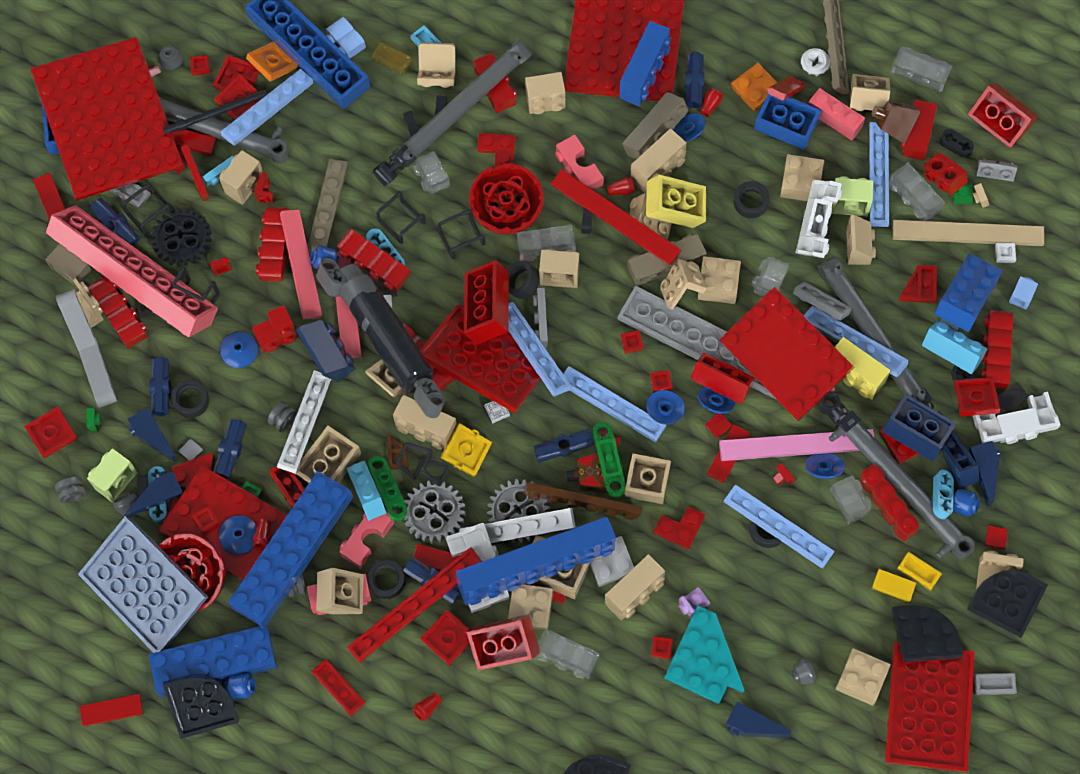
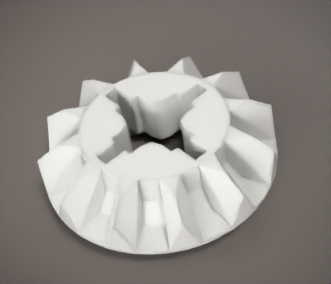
M817 48L807 50L801 58L803 71H807L809 75L815 74L818 76L819 74H824L830 66L828 54ZM818 58V64L812 67V63Z

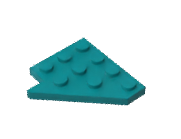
M697 605L664 679L720 704L727 686L741 693H744V687L716 614Z

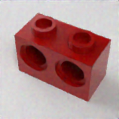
M941 152L924 164L926 179L934 182L941 191L947 192L949 195H953L968 183L966 170Z

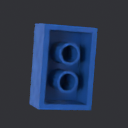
M768 94L756 118L754 130L805 150L819 122L821 110L790 97L782 101Z

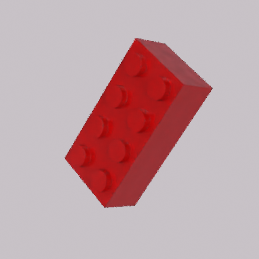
M497 260L465 272L464 334L477 345L508 333L509 271Z

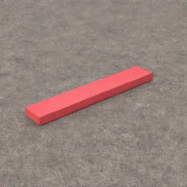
M281 211L280 217L302 319L322 317L300 211Z
M336 252L337 256H339L338 266L340 269L351 264L350 258L346 260L339 255V252ZM338 296L336 297L340 339L345 345L344 350L352 358L362 357L358 322L342 297Z

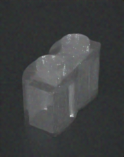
M434 151L414 161L415 166H413V170L417 177H421L422 181L420 183L424 191H428L432 195L450 187L449 178Z
M768 256L767 260H763L760 265V275L755 276L753 280V293L764 297L774 286L780 290L790 264Z

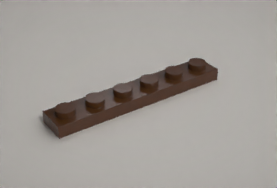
M529 482L524 487L523 495H527L528 498L533 500L541 498L551 504H558L560 502L570 508L583 507L589 512L602 511L605 515H620L626 520H635L642 512L641 506Z

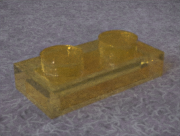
M380 42L371 56L372 60L401 75L405 73L412 62L411 57Z

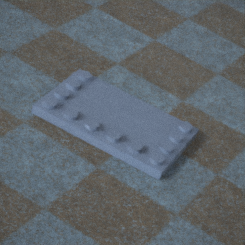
M125 516L78 573L153 653L165 650L208 598L130 516Z

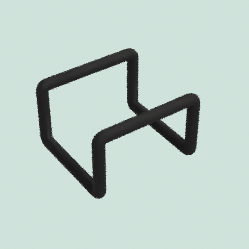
M147 183L121 204L126 215L144 235L147 234L144 226L164 210L173 213L171 205L166 204L159 197L151 183ZM149 187L151 193L163 207L139 224L129 213L126 204Z
M401 191L376 211L378 222L400 244L404 243L402 235L418 221L426 224L425 214L418 215L404 201ZM398 197H400V202L416 217L413 222L399 233V237L381 220L380 212Z
M470 209L438 223L439 235L452 259H455V250L478 240L485 246V236L480 234ZM468 214L478 237L450 248L442 232L441 225Z
M182 267L172 286L201 301L206 299L212 287H214L216 295L211 302L214 305L220 296L216 282L212 281L203 297L176 285L183 272L187 279L185 284L188 286L191 281L186 268Z
M411 443L404 444L396 461V465L411 479L415 480L421 469L437 486L442 485L449 470L448 464L430 460L433 454L431 448ZM407 447L429 452L426 458L420 460L414 475L400 463ZM428 463L445 467L439 482L425 470Z

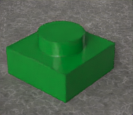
M965 184L953 194V204H972L973 202L972 184Z
M86 408L87 428L91 433L98 432V425H101V415L97 413L95 408Z

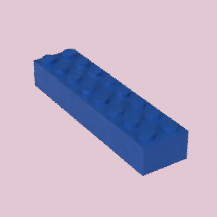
M252 0L245 6L248 18L288 54L307 75L313 78V81L343 110L370 88L369 77L289 0Z
M317 471L229 600L228 604L231 608L265 629L352 500L353 495L351 491Z
M608 517L458 570L456 571L457 585L465 605H475L486 597L494 598L499 596L500 592L518 589L519 585L525 583L533 584L541 577H552L560 570L568 571L582 562L587 564L596 557H607L613 553L612 551H615L616 536Z

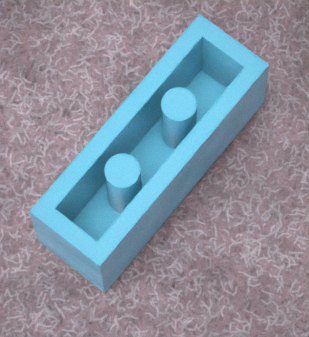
M938 320L929 328L922 344L923 347L970 374L979 367L987 351V348L983 347L979 342L969 339L963 333L955 331L948 327L947 324Z
M365 461L347 467L348 474L368 521L386 514L381 497Z

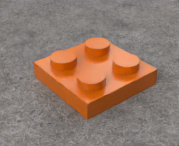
M274 41L249 52L246 57L270 82L296 70L298 66Z
M756 63L734 80L730 87L755 112L764 104L769 87L778 82L759 63Z

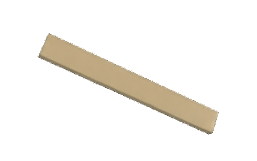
M893 220L892 240L980 244L1015 243V245L1043 246L1044 226Z

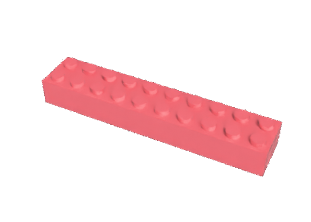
M77 205L51 216L46 230L49 236L81 258L82 261L88 263L97 272L103 274L111 282L118 285L126 293H129L140 303L151 309L153 313L173 325L182 334L191 337L212 325L218 307L207 299L201 301L174 288L172 283L176 278ZM179 280L176 285L201 296Z

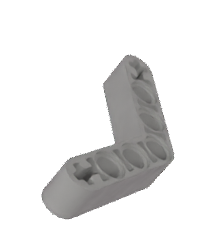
M75 290L56 295L57 303L79 351L98 407L101 408L117 402V397L98 342Z

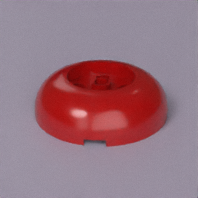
M504 163L493 168L491 166L476 177L470 189L469 203L473 216L481 226L493 233L510 235L526 230L538 219L544 204V193L540 181L530 170L520 165ZM522 197L521 202H517L516 198ZM492 203L498 204V207L496 208L495 206L490 205ZM512 211L514 214L509 216L507 212Z
M190 533L169 537L159 545L208 596L196 612L210 606L221 594L226 579L225 563L217 547L208 539ZM185 556L191 559L189 563L185 561ZM202 565L205 567V573L201 571Z

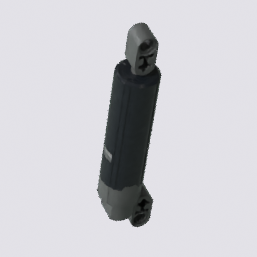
M322 259L316 277L325 292L333 297H342L402 391L414 393V399L423 413L429 418H437L445 404V398L432 380L434 376L433 369L371 277L364 275L359 265L350 264L340 269L333 259Z

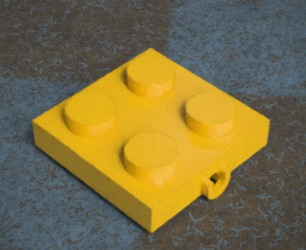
M459 423L440 458L474 477L492 442L479 435L477 430H470Z

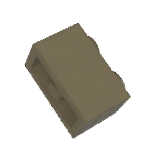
M59 244L45 259L50 268L74 286H76L73 282L75 278L81 283L92 272L88 263L82 261L81 258L67 250L62 244Z

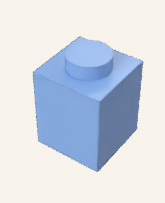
M1020 276L1009 303L1027 310L1038 283L1034 282L1031 278Z

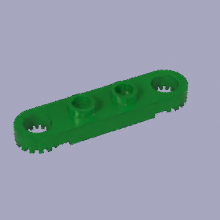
M600 421L594 425L593 437L605 488L610 496L619 497L625 492V481L611 425L605 421ZM602 427L608 430V434L603 437L597 433V430ZM613 482H618L621 485V489L613 491L610 485Z
M372 457L368 461V470L387 515L393 521H402L407 515V506L390 467L383 457ZM379 463L382 465V468L376 469L373 465ZM398 508L401 509L402 513L395 514L392 511Z

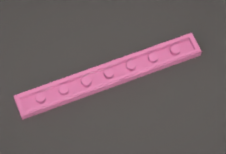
M873 429L868 430L874 437ZM833 432L719 441L721 461L860 450L847 436H840L831 442L829 437Z

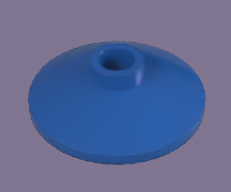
M689 114L678 122L673 131L687 142L695 139L703 132L706 122L703 116L699 114Z
M235 332L223 340L220 354L227 365L233 368H244L256 359L258 344L250 334ZM241 345V349H235L236 346Z
M703 387L698 392L700 404L712 412L723 414L729 413L734 409L735 401L714 392L708 387Z
M661 390L653 393L648 398L646 409L654 421L670 425L678 422L683 417L685 406L677 394Z
M823 453L810 456L806 460L805 467L811 475L829 479L841 475L845 469V464L837 455Z
M234 516L227 519L219 531V540L222 547L227 552L235 555L248 553L254 548L252 539L257 526L251 519L244 516ZM236 531L242 532L240 537H236L234 534Z

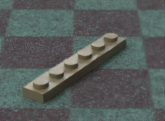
M823 0L822 3L825 9L824 20L827 27L826 37L829 45L828 54L830 56V70L832 72L831 84L834 90L845 95L850 92L839 0Z
M329 159L308 243L309 257L312 250L316 249L317 246L328 247L348 168L347 161Z

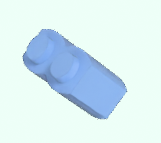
M344 17L326 28V37L349 59L366 48L363 38Z

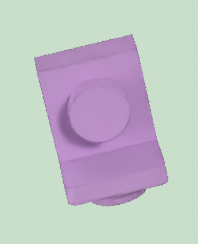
M698 587L685 597H680V604L678 606L684 615L688 614L691 618L697 605L706 608L710 605V602Z

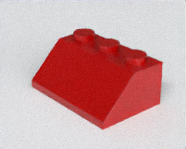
M997 83L987 87L968 113V116L1009 148H1012L1039 117Z

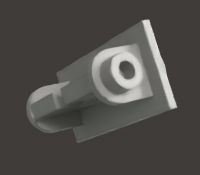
M983 158V160L979 159L976 176L1014 182L1018 167L1013 165L1012 162H999L998 164L996 161Z

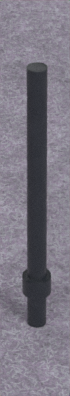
M263 90L184 120L182 118L177 120L176 123L164 127L163 132L166 135L177 130H185L190 125L260 100L267 93Z

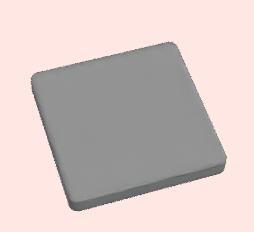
M192 439L179 450L189 461L195 459L203 451Z

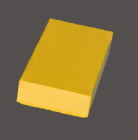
M910 552L906 554L897 568L930 591L942 575L941 572Z
M878 569L872 589L910 602L916 582Z

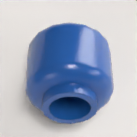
M320 245L311 252L310 263H312L315 269L319 268L321 260L324 258H330L337 264L339 263V256H337L334 248Z
M959 489L953 494L954 513L967 517L977 513L980 499L977 498L975 492Z
M249 673L230 675L225 682V687L233 699H248L255 693L256 681Z

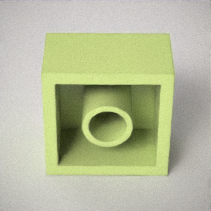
M849 177L835 178V182L842 184V195L837 202L832 203L831 214L868 217L873 200V180L866 178L850 179Z
M112 448L110 452H106L103 455L100 464L91 469L87 479L97 492L113 503L138 473L129 460Z

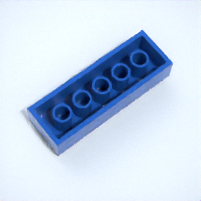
M259 626L149 654L155 690L160 697L166 696L163 686L164 681L186 675H204L219 682H224L228 680L230 675L249 673L252 675L278 668L268 626L265 629Z

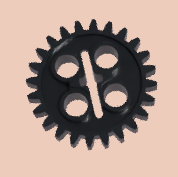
M176 208L175 214L169 211L168 217L163 214L164 220H157L159 226H153L155 231L151 233L152 238H154L151 240V243L155 245L153 249L157 252L156 254L159 258L162 257L164 263L169 260L171 266L174 262H176L178 267L181 265V262H184L185 266L188 265V261L195 264L194 259L201 260L200 254L206 255L205 248L210 249V245L207 243L212 242L210 225L206 223L205 217L201 218L200 213L195 214L193 209L187 213L186 208H184L180 213L178 208ZM193 225L191 229H186L187 226ZM169 229H175L173 232L168 233ZM191 242H196L194 246H188ZM177 245V248L173 250L170 249V247Z

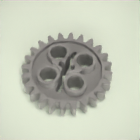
M515 479V485L508 481V487L501 484L502 491L494 490L497 496H490L493 504L487 505L492 509L487 512L489 516H493L488 520L490 523L504 521L507 517L514 519L528 516V512L531 509H536L537 514L546 513V511L551 510L549 506H545L548 504L545 499L533 500L526 495V499L523 502L517 501L518 495L524 492V487L527 484L525 479L522 481V484ZM503 505H510V510L507 513L501 512ZM518 507L522 511V514L520 515L516 513V508ZM526 536L528 541H530V536ZM523 537L518 538L520 543H522Z
M427 481L426 487L420 483V490L413 488L414 495L407 494L410 501L404 500L406 506H408L407 515L404 519L408 521L405 523V526L411 527L409 529L410 534L416 532L415 538L418 539L422 536L423 542L430 538V542L433 544L434 539L437 538L438 542L441 543L442 537L446 539L448 534H455L454 529H461L458 523L464 524V519L461 517L466 516V512L462 511L465 509V504L461 503L463 497H457L459 491L452 492L453 486L450 485L446 488L445 482L441 486H437L435 483L431 485ZM429 496L437 497L434 502L427 501ZM451 506L453 509L451 512L446 513L443 511V508ZM437 509L438 514L433 513L431 515L430 510L435 511ZM419 511L426 513L422 518H417L415 515ZM437 521L442 523V525L439 528H433L431 526L434 522Z

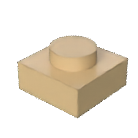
M982 184L975 185L976 192L973 193L976 203H981L982 208L989 206Z

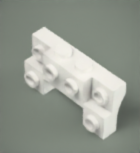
M820 180L812 181L796 254L824 258L828 253V239L824 237L828 230L827 224L832 213V203L837 202L842 195L841 183Z
M1044 392L1042 396L1038 397L1029 396L1027 398L1029 409L1002 414L995 417V414L973 415L975 427L979 430L982 443L1000 441V443L1007 442V444L1017 442L1018 439L1025 438L1026 440L1036 438L1041 432L1058 429L1060 422L1053 409L1048 392Z
M484 523L446 537L452 558L461 555L470 547L475 550L482 561L499 556L496 546L491 545ZM508 591L500 592L501 594L494 598L486 597L481 599L482 601L475 605L468 604L471 613L509 599Z

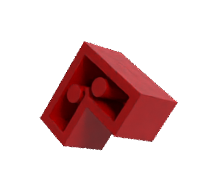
M284 305L267 312L269 320L252 327L263 353L272 352L278 346L290 344L298 338Z

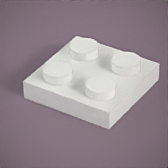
M622 536L616 538L615 551H612L611 555L596 557L590 563L599 587L622 579L634 568Z

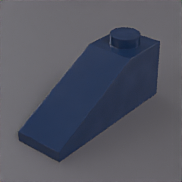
M148 408L128 418L130 425L127 427L132 436L137 435L141 442L173 462L178 461Z
M952 430L940 451L959 486L964 488L979 482L978 465Z
M993 441L970 447L968 451L978 465V483L987 507L991 506L995 499L1000 451Z
M164 471L155 475L156 478L127 510L124 517L133 516L178 498L183 492L174 472L166 473Z
M739 702L736 703L725 724V727L728 728L727 731L734 736L789 738L792 732Z

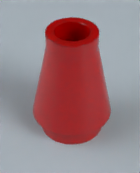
M713 88L707 91L700 113L709 117L723 101V94Z
M625 177L613 184L607 185L609 196L631 195L632 192H635L632 177Z
M259 519L252 539L253 546L257 549H265L271 540V521L268 519Z
M434 693L414 704L415 707L412 711L420 721L428 720L438 705L442 703V699L437 693Z

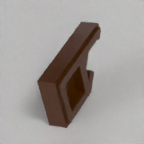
M387 434L390 470H398L400 468L396 465V461L404 445L400 444L390 434ZM406 449L400 463L406 469H409L408 452Z

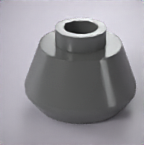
M166 46L161 50L158 61L162 68L174 70L182 64L183 55L177 48Z
M129 492L118 497L113 503V508L121 515H124L137 500V494Z
M802 658L793 666L791 675L795 683L799 682L800 685L814 684L816 675L808 659Z

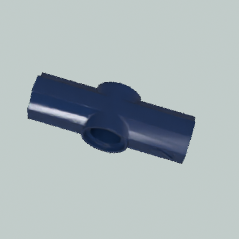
M700 52L688 54L685 88H687L686 106L690 108L702 106L704 54Z
M102 198L97 199L89 209L103 222L104 226L132 246L138 243L140 240L139 236L127 225V219L122 213H116Z
M156 357L152 359V379L149 380L151 414L163 417L169 415V395H171L168 358Z
M237 419L230 420L225 438L221 440L218 448L219 456L214 472L225 479H230L235 461L240 457L242 439L247 427L246 423Z
M586 429L570 435H560L554 440L535 445L534 450L540 463L559 456L567 457L572 452L594 446L590 430ZM561 443H567L569 447L566 449H562L559 447V445Z
M414 557L409 560L403 570L404 573L418 581L421 586L439 573V571L427 567ZM455 586L442 598L453 604L461 593L459 587Z

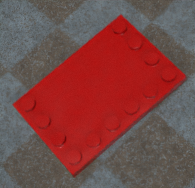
M775 286L720 339L724 346L797 421L802 419L855 368Z
M459 304L456 305L420 349L431 366L513 413H516L541 380L510 333H505L477 345L464 334V307Z
M201 465L159 531L168 537L190 533L208 539L221 553L226 571L243 581L264 549L254 547L251 551L242 555L227 552L219 540V531L222 524L234 516L247 517L256 526H258L259 519H268L271 521L272 539L287 515ZM209 506L219 524L202 534L192 515ZM236 531L234 535L240 537L242 532Z
M898 642L893 643L885 763L968 772L975 651L963 650L964 655L962 659L903 663Z

